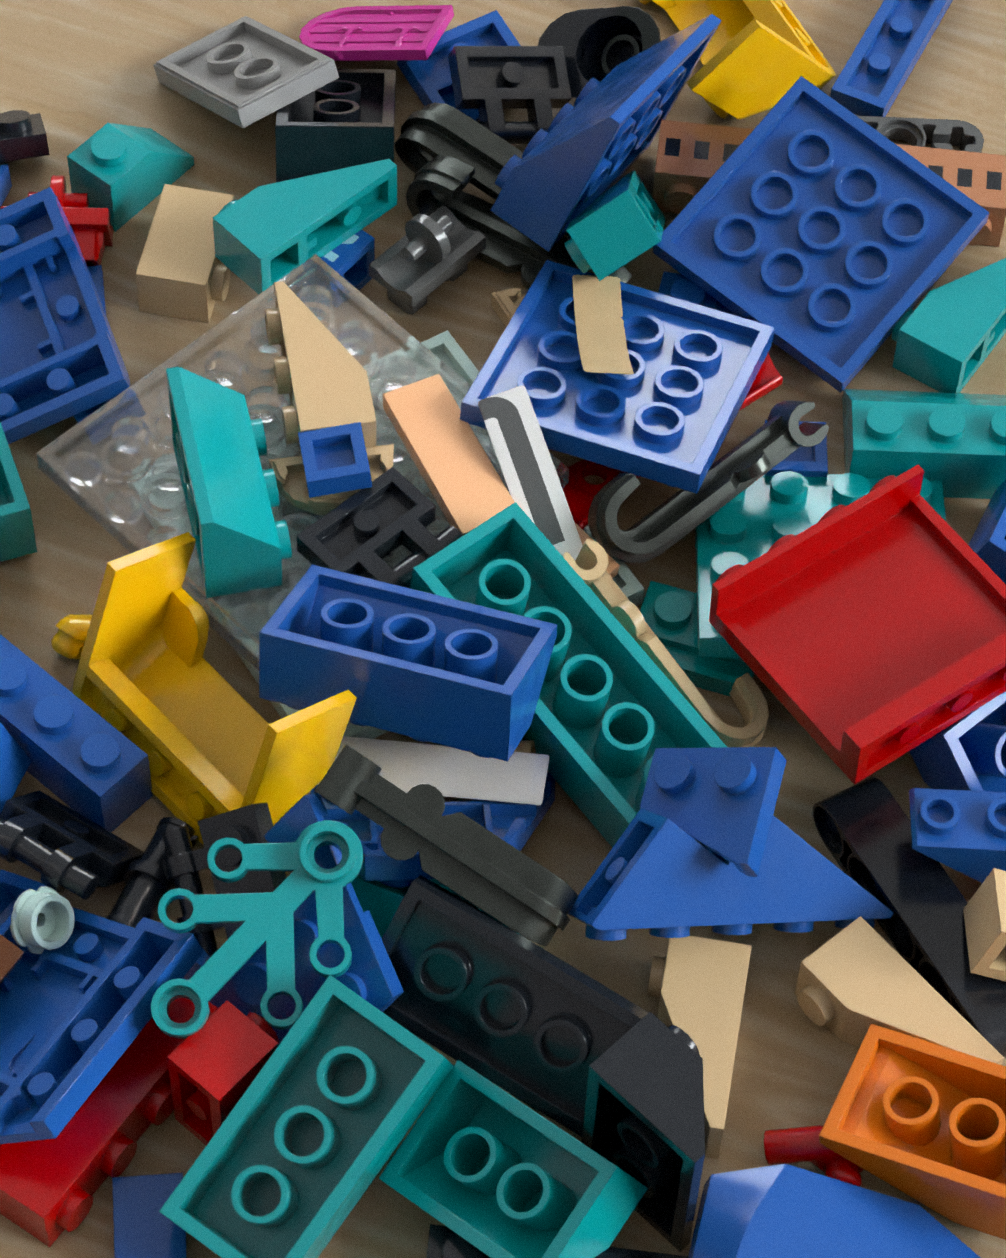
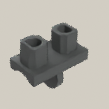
M444 205L430 216L417 214L406 222V235L369 264V276L385 287L388 300L407 314L413 315L427 304V296L445 281H455L468 270V262L486 249V236L479 231L465 227L457 220L451 210Z

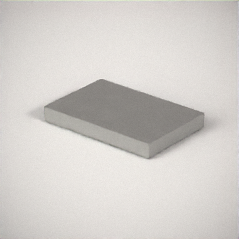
M244 16L168 55L153 65L159 83L241 128L251 125L339 78L334 59L248 16Z

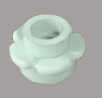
M41 886L37 891L28 889L17 898L13 906L10 924L12 936L19 946H28V950L34 954H41L44 949L59 948L68 941L73 932L75 923L74 911L70 902L51 887Z

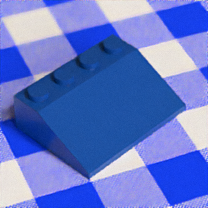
M710 14L620 63L601 82L594 77L590 79L578 95L574 106L566 103L552 121L548 132L541 128L534 135L522 154L523 159L515 154L505 164L495 181V185L502 190L490 211L549 252L567 233L566 229L569 222L603 195L651 145L660 129L661 119H666L722 20Z

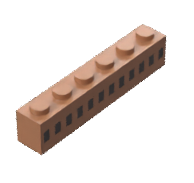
M661 119L653 187V199L662 212L679 214L754 129ZM896 144L990 212L987 223L968 245L999 247L1006 218V155Z

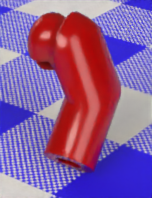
M814 1125L765 1131L764 1151L769 1165L809 1161L825 1172L824 1176L861 1186L862 1179L860 1173L864 1169L820 1144L819 1134L823 1126Z

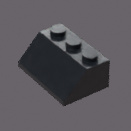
M649 1012L589 1065L581 1143L648 1188L634 1210L679 1252L690 1243L705 1157L703 1058L700 1056L696 1044L686 1032L675 1025L667 1027L652 1012Z

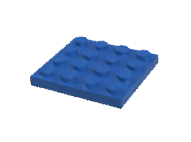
M801 76L663 231L661 242L653 246V253L737 316L775 327L772 342L841 393L892 334L901 318L917 305L987 223L990 212Z
M546 260L462 400L460 420L487 429L478 402L518 386H524L548 449L697 494L772 346L775 327L620 282L623 310L621 318L624 320L627 349L634 374L585 372L582 367L577 341L572 277L573 275H596L590 272L582 273L580 269Z

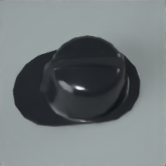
M620 6L580 9L565 13L549 24L539 38L538 46H563L571 98H577L590 79L594 77L601 82L617 65L661 42L660 29L650 14L639 7Z

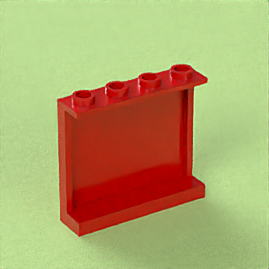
M919 464L897 477L890 475L881 479L868 494L851 504L833 507L822 516L818 523L798 535L789 534L783 536L769 548L767 553L744 566L738 564L730 567L712 585L709 614L710 624L854 785L1006 692V584L920 495L924 470Z

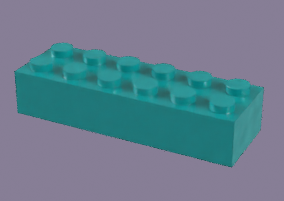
M516 502L413 568L410 589L557 624V637L533 720L522 740H534L536 754L549 755L548 772L612 848L641 809L640 803L655 748L727 747Z

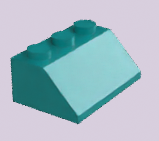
M181 367L167 368L166 376L172 446L192 536L196 539L195 550L206 598L283 585L281 560L292 558V548L286 520L274 521L271 509L272 507L280 506L275 472L273 468L262 470L259 457L267 456L268 454L262 419L250 420L245 395Z
M863 389L843 390L845 473H856L865 478L883 479L890 475L897 477L919 464L924 470V478L942 481L943 495L947 498L991 499L994 491L1006 480V395Z
M457 1060L453 1069L379 1177L384 1183L490 1258H595L610 1247L648 1189L619 1167L459 1060Z

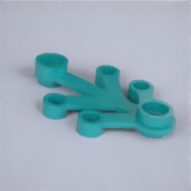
M324 820L309 825L301 832L296 842L243 844L236 838L225 837L211 845L207 854L208 867L216 879L225 883L239 881L248 871H293L273 892L194 895L187 889L175 888L169 890L161 897L158 904V915L163 926L173 933H187L198 924L244 922L189 980L172 979L162 984L156 990L151 1002V1013L156 1025L164 1034L173 1038L183 1039L198 1032L205 1025L209 1017L210 1008L208 1002L265 942L267 991L261 998V1014L265 1022L272 1028L279 1030L291 1028L303 1012L302 998L298 991L295 990L294 912L314 891L318 938L313 941L310 947L309 958L311 966L317 974L328 978L329 975L334 978L339 977L349 969L352 961V951L350 944L344 938L343 887L351 883L359 874L363 863V849L356 833L347 825L337 821ZM325 845L336 847L342 854L340 863L331 869L320 867L314 859L317 850ZM232 848L242 855L241 865L236 870L225 872L216 866V856L223 849ZM176 899H185L193 905L191 917L182 923H175L169 920L166 915L167 907ZM333 943L343 949L344 959L337 967L328 968L319 963L317 953L323 945ZM277 995H288L296 1004L294 1013L287 1019H276L268 1012V1005L271 999ZM178 998H187L195 1006L193 1017L185 1023H176L168 1016L170 1004Z

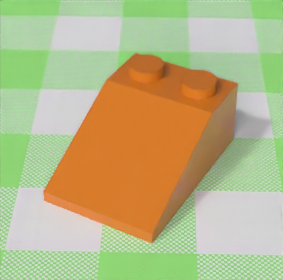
M870 1024L819 1134L820 1144L954 1223L1006 1240V1066Z

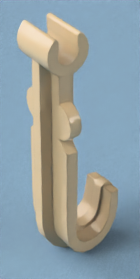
M586 539L576 560L572 558L569 552L563 554V558L727 747H755L760 742L769 717L768 705L761 689L748 672L735 680L729 693L744 719V727H732L722 722L645 622L640 610L634 603L629 601L606 570L609 562L605 549L598 542Z

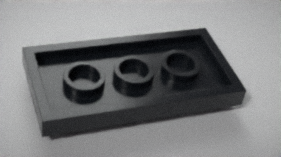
M419 875L411 883L382 937L386 951L404 990L383 1013L420 1039L456 1061H461L489 1081L582 1137L589 1065L649 1012L424 876Z

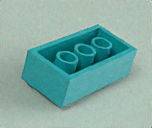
M329 975L159 1212L221 1258H318L449 1075L454 1065L439 1052Z

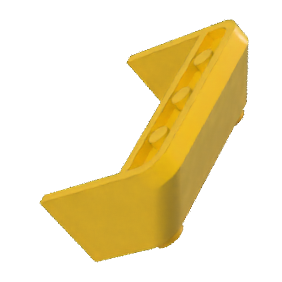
M638 0V1L641 2L642 4L646 5V4H648L651 0ZM652 0L665 9L679 31L710 14L722 20L699 59L704 66L686 83L692 91L702 96L710 108L723 119L732 115L741 120L772 109L801 76L820 90L836 76L830 63L784 0Z
M186 532L107 563L74 678L73 694L148 754L151 791L178 819L186 822L196 831L194 835L198 836V840L203 844L198 821L251 804L267 802L274 826L304 795H307L320 783L334 763L357 697L348 689L269 724L203 658L208 641V616L204 608L182 588L196 539L189 532Z

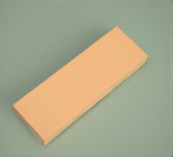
M440 374L383 394V409L450 526L457 528L462 536L514 503L469 423L460 420L461 410Z

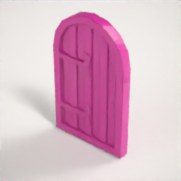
M452 5L355 6L339 8L325 12L310 20L301 29L299 39L300 43L334 59V61L428 60L454 17Z

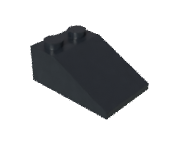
M337 69L338 79L277 110L275 124L276 182L390 159L395 163L396 69Z

